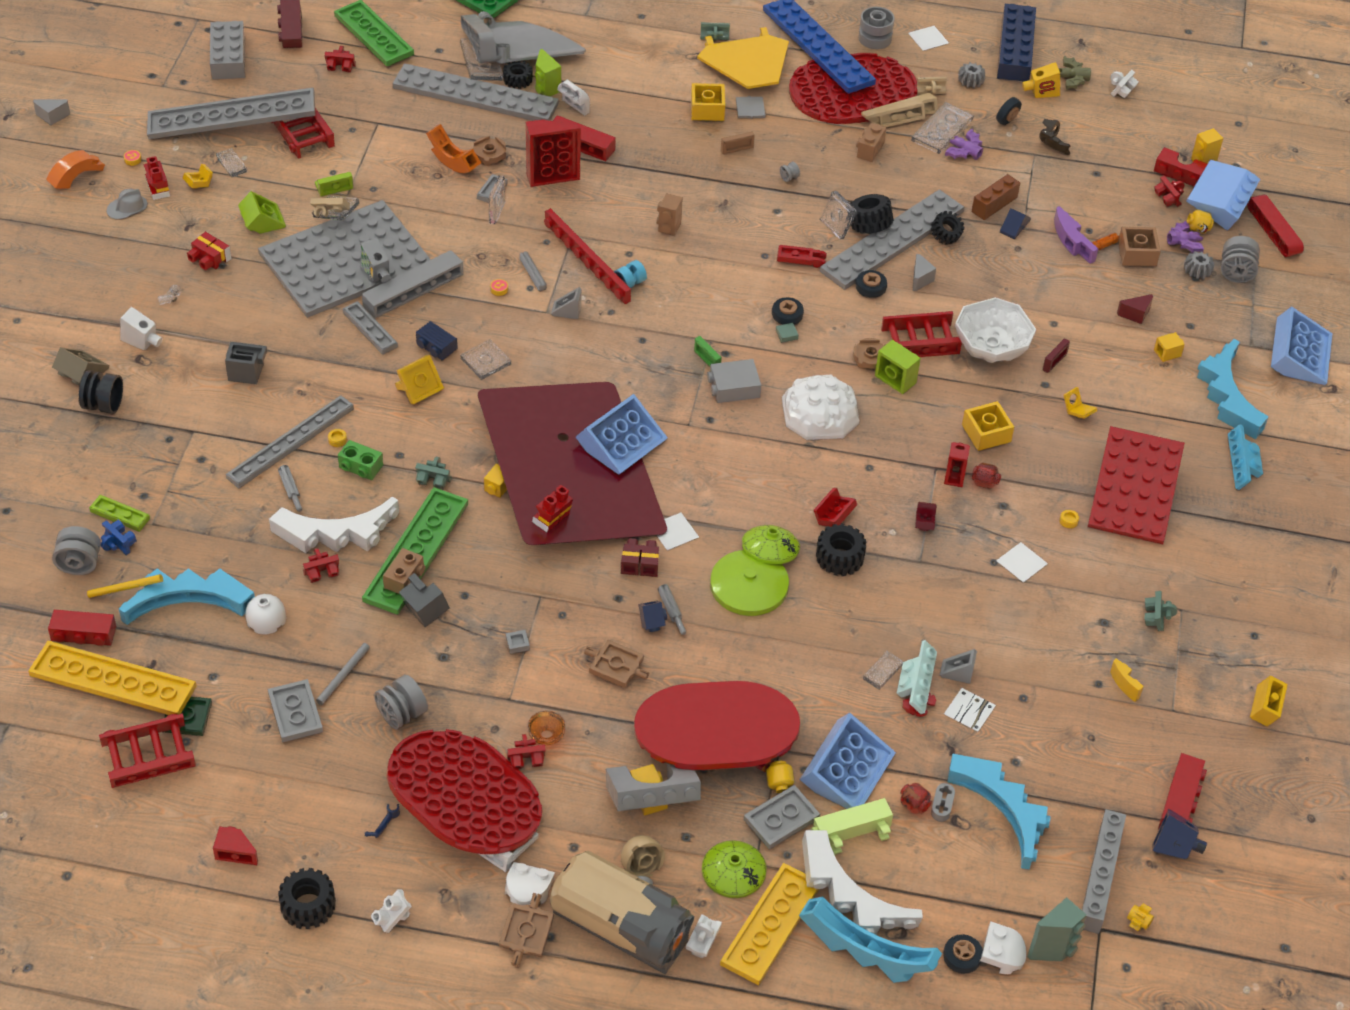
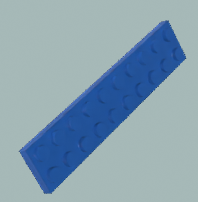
M778 0L763 5V11L848 94L876 84V79L794 0Z

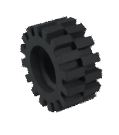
M513 61L504 65L503 81L505 85L508 84V87L512 86L514 89L516 87L518 89H521V87L526 88V85L530 86L533 80V69L529 63L526 64V61L522 63L521 61Z
M947 211L940 212L931 224L932 235L937 236L936 240L941 239L940 243L942 244L944 241L945 244H953L960 238L965 229L963 226L964 222H960L962 218H957L958 214L956 213L952 215V211H949V213ZM942 224L949 225L953 232L946 230Z

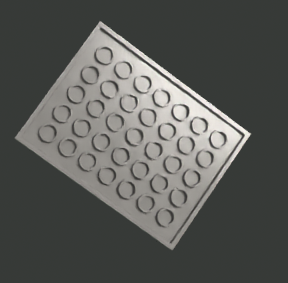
M383 200L258 248L260 256L307 318L362 296V293L383 283L381 280L372 281L362 268L360 245L362 242L377 237L389 259L390 280L431 260Z

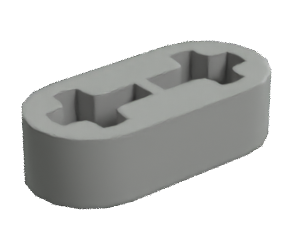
M942 783L936 788L931 815L939 822L948 820L951 813L955 789L948 783ZM943 792H947L946 799L942 798ZM940 806H944L943 813H939Z

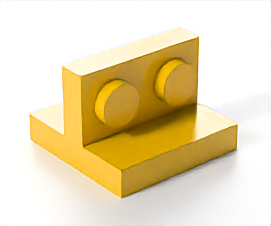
M426 355L396 370L400 381L396 382L395 386L397 390L406 392L410 404H415L444 389L430 355Z

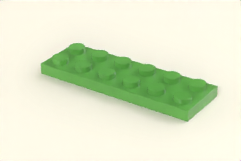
M362 0L334 11V16L386 66L414 55V49Z

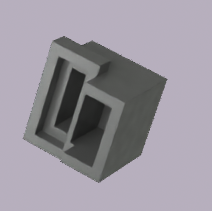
M230 342L225 359L228 381L257 384L264 366L267 346Z
M415 573L408 577L410 584L399 591L408 610L424 627L450 609L442 591L434 583L426 587Z

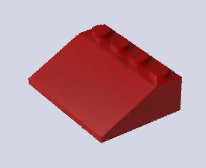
M543 119L527 121L526 174L530 187L580 180L581 127L579 125Z

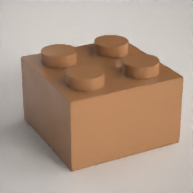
M1121 227L1118 245L1122 266H1157L1161 250L1156 227Z

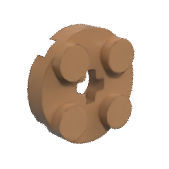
M485 136L475 141L473 149L483 165L490 166L492 163H497L506 158V144L502 139L498 137L490 139V136Z
M876 338L860 340V343L855 344L853 349V358L857 362V366L861 369H876L878 351L885 345L881 344L880 340Z

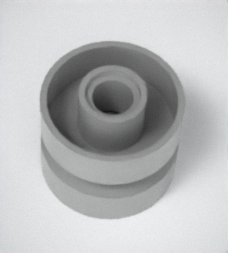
M869 7L865 9L861 14L858 37L860 43L870 49L888 47L892 41L894 14L883 7Z

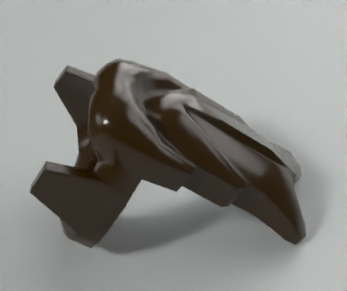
M1044 119L1042 123L1046 126V129L1041 130L1039 134L1040 140L1053 149L1070 155V144L1064 143L1056 137L1060 129V122L1058 120Z

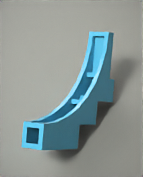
M1233 339L1229 344H1225L1220 354L1217 353L1215 357L1209 355L1205 361L1202 360L1197 368L1199 370L1197 378L1209 384L1207 398L1219 404L1217 419L1234 428L1240 424L1243 426L1246 435L1257 439L1265 429L1269 416L1250 404L1238 390L1233 380L1231 361L1235 357L1240 344L1238 340Z
M189 568L179 574L175 580L159 569H156L146 577L161 574L163 582L144 586L130 600L121 605L119 613L121 621L128 625L139 616L166 605L201 602L217 605L243 616L248 603L255 595L252 590L220 568L215 573L210 574L206 580Z
M952 754L947 782L963 786L980 794L992 802L1004 814L1012 825L1019 841L1021 868L1030 870L1031 863L1036 862L1038 852L1037 849H1034V844H1038L1039 836H1043L1044 829L1049 828L1051 816L1047 815L1048 807L1026 803L1028 794L1024 793L1025 785L1004 781L1005 772L1001 771L1002 763Z
M824 897L809 899L799 914V917L831 951L846 949L862 967L877 965L893 983L908 981L914 973L933 971L937 967L938 960L942 955L938 948L911 947L879 937L849 920Z

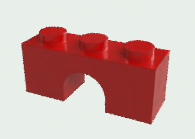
M1164 147L1156 159L1154 172L1195 186L1207 163L1195 159L1191 164H1182L1178 161V152Z

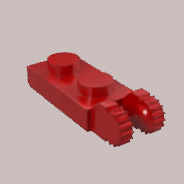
M779 245L777 262L813 265L815 268H820V266L826 263L827 253L815 250L814 248Z

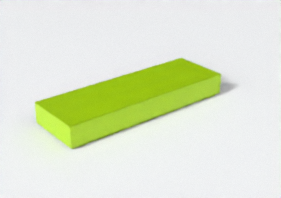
M99 495L89 507L91 513L113 522L120 520L124 526L138 532L150 520L149 514L103 495Z

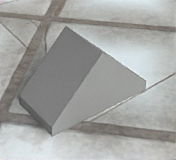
M68 99L33 100L36 115L49 125H53L70 115Z
M916 254L912 291H917L935 280L936 268L920 254Z
M578 287L554 301L551 314L557 317L578 319L581 310L582 289Z
M973 649L944 659L940 676L970 684L977 651Z

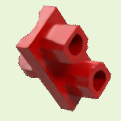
M340 45L339 50H333V52L325 51L324 56L328 71H335L337 65H342L341 68L344 72H351L352 67H356L355 55L350 54V51H344V46Z
M1165 175L1160 177L1161 182L1154 186L1155 193L1158 196L1167 194L1162 197L1166 207L1173 204L1177 207L1182 205L1179 198L1184 193L1185 184L1182 181L1176 182L1175 180L1170 183Z
M316 548L314 549L315 555L308 557L309 562L303 563L304 576L307 575L311 583L321 580L319 571L326 570L330 578L339 575L338 554L328 556V552L320 553L319 549Z
M522 734L521 741H514L515 747L518 748L507 749V759L517 769L524 768L523 758L530 757L532 767L543 766L546 752L545 744L536 745L535 739L527 740L526 734Z

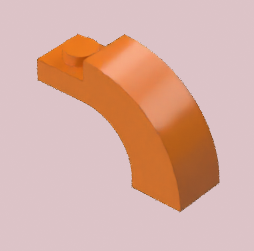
M84 150L74 151L61 158L53 166L46 180L56 189H70L73 180L84 171H103L105 164L99 160V157L89 155Z

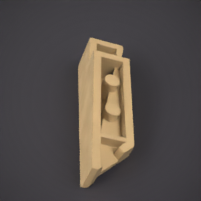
M925 93L863 111L861 115L870 122L884 127L925 119V114L938 113L937 97L931 93Z

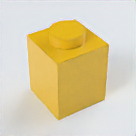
M1174 332L1157 337L1154 351L1161 361L1165 362L1181 357L1185 344L1177 333Z
M495 464L484 477V491L501 498L507 491L500 466Z

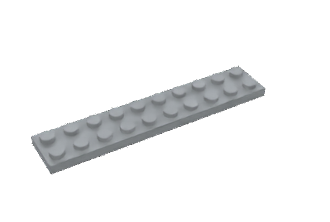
M405 63L392 83L393 89L532 121L541 119L550 121L559 104L558 98Z
M306 88L148 111L147 136L148 139H156L315 116L314 88Z
M939 189L894 218L890 227L877 233H871L820 266V272L846 290L856 283V279L861 272L876 270L933 232L931 231V224L940 212L947 211L949 213V211H952V215L955 213L959 215L964 212V206Z

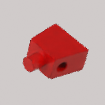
M961 442L951 443L944 484L963 487L970 450L969 445ZM953 467H959V472H954Z

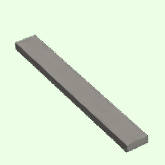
M340 395L226 474V478L237 488H241L354 409V405Z

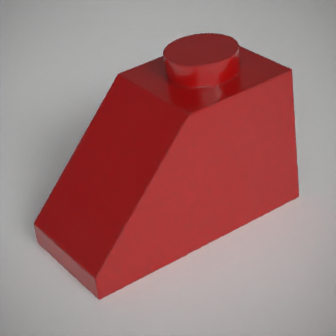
M219 826L213 845L215 860L257 866V851L242 830L232 826Z

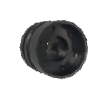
M87 370L79 386L80 407L82 409L90 408V410H97L99 408L101 412L116 413L123 396L122 377L109 373L103 375L102 372L95 373V371Z

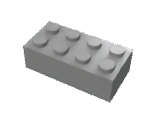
M243 21L210 22V69L212 79L245 78V32Z

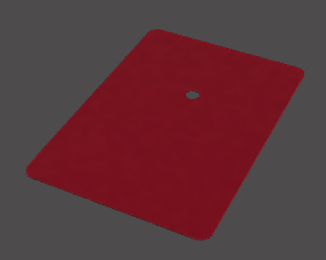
M610 382L491 388L482 389L478 392L477 396L522 539L526 544L545 545L663 535L667 532L666 522L642 458L618 475L587 453L576 439V436L586 427L621 403L614 384ZM566 434L569 439L561 441L558 439V435ZM559 485H562L569 490L568 495L573 498L570 514L546 532L532 522L533 516L538 513L536 505L543 501L547 495L554 492Z

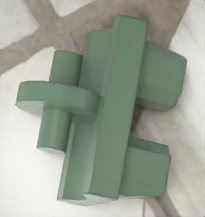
M701 22L700 39L712 36L713 41L729 40L730 23Z
M436 456L433 461L427 460L426 465L416 463V481L418 484L427 485L428 479L434 478L433 486L438 489H444L447 482H451L452 476H450V470L445 469L446 464L440 463V457Z
M1155 591V597L1145 598L1146 611L1155 610V612L1145 613L1146 626H1157L1158 631H1164V616L1167 620H1170L1171 617L1177 614V607L1171 601H1166V604L1164 603L1162 591Z

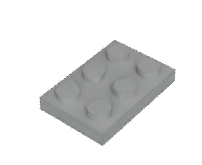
M308 679L267 689L282 743L323 732Z
M793 785L745 814L744 821L767 848L771 849L814 823V818L820 817V813L800 790Z

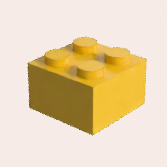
M692 83L691 120L724 121L725 84Z
M998 401L964 411L962 426L978 451L1012 441L1014 425Z

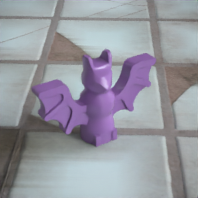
M970 129L966 133V139L969 141L955 136V139H951L950 143L958 148H948L945 156L949 155L954 159L957 157L967 159V155L970 154L973 159L977 160L983 153V148L980 147L982 146V141L979 140L980 134H976L973 129Z
M1186 221L1176 223L1175 228H1171V231L1167 234L1169 245L1180 244L1181 249H1189L1192 253L1194 251H1202L1203 253L1204 251L1202 244L1197 242L1202 241L1203 237L1199 236L1200 232H1188L1190 226Z

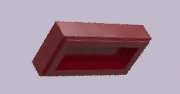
M1064 338L1045 357L1042 369L1044 372H1050L1067 355L1070 344L1069 340Z

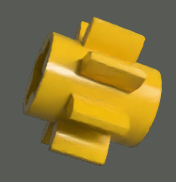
M1144 903L1140 907L1134 905L1127 916V919L1131 921L1129 926L1136 931L1141 930V928L1147 930L1154 919V915L1150 914L1152 908Z

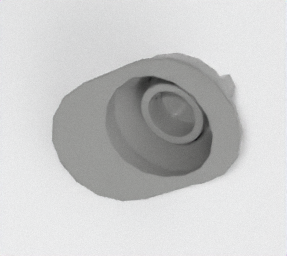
M125 189L121 191L118 199L108 205L106 212L113 219H124L145 210L148 203L141 196L139 189Z

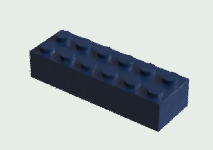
M1005 3L1001 26L997 79L1022 82L1030 79L1036 7Z

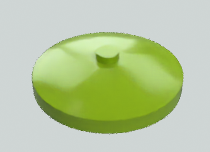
M739 550L725 555L715 564L711 573L710 587L716 601L725 609L739 615L758 616L775 610L783 603L788 593L789 577L782 564L762 563L751 558L744 550Z

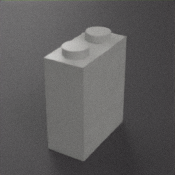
M754 359L710 364V372H707L708 382L712 383L711 393L712 396L716 397L717 403L760 398L761 382Z

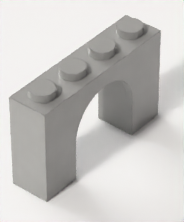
M667 763L668 780L659 783H644L635 780L627 766L606 768V788L617 811L701 800V781L695 770L675 768V765Z

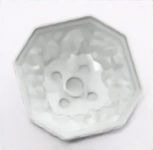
M996 297L963 306L955 323L957 334L969 354L990 363L1004 360L1011 361L1021 356L1029 348L1036 332L1035 326L1020 305Z
M815 375L796 379L792 387L788 388L782 396L786 427L806 440L844 438L859 424L860 420L854 390L851 386L832 375Z

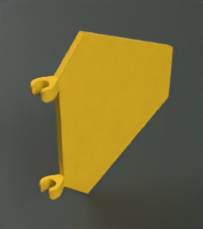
M766 27L760 28L761 33L759 37L715 44L712 36H706V47L698 54L697 59L747 89L779 84L789 41L769 35Z

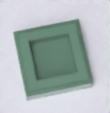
M793 323L776 326V332L781 343L798 340L799 334Z

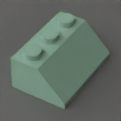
M1066 897L1037 923L1027 957L1030 960L1063 961L1067 956L1072 957L1078 950L1077 944L1082 938L1080 934L1086 926L1084 922L1087 914Z

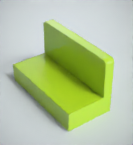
M351 172L317 179L315 186L320 197L353 189Z

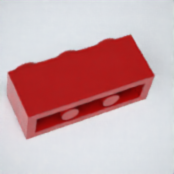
M54 609L48 631L51 641L111 646L117 626L114 614Z

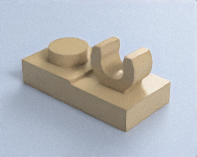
M311 198L310 204L315 207L314 215L316 217H319V213L322 210L323 215L328 217L329 209H332L334 212H343V210H349L350 203L344 198Z

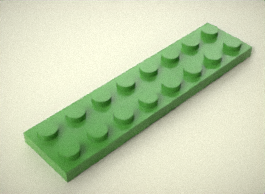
M433 487L362 596V602L398 615L405 603L400 594L384 588V573L402 548L423 556L425 573L468 506V499Z

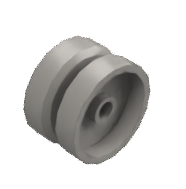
M78 526L63 528L59 531L52 556L53 564L59 570L72 575H84L92 572L97 565L101 546L100 538L95 532L87 528Z

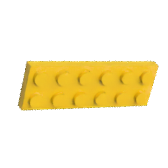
M785 863L782 864L720 960V966L759 986L800 921L799 914L807 901L813 899L819 890L814 887H807L805 873Z

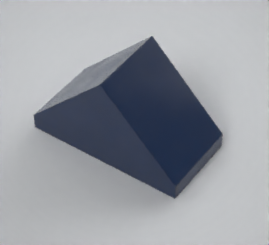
M1010 208L1000 233L1016 239L1031 221V217Z

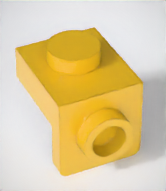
M201 164L199 172L184 173L182 179L189 187L194 189L209 187L213 172L205 164Z

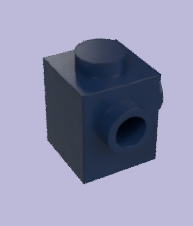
M656 600L638 604L642 628L649 630V632L661 630L660 627L666 626L667 613L665 608H662V602Z

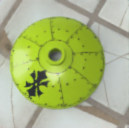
M775 525L756 526L748 530L742 538V548L745 553L751 558L766 564L788 563L798 556L800 550L798 539L790 531Z
M737 840L724 841L716 844L706 853L702 863V875L706 884L715 893L728 898H742L755 893L762 886L766 877V862L762 854L752 845Z

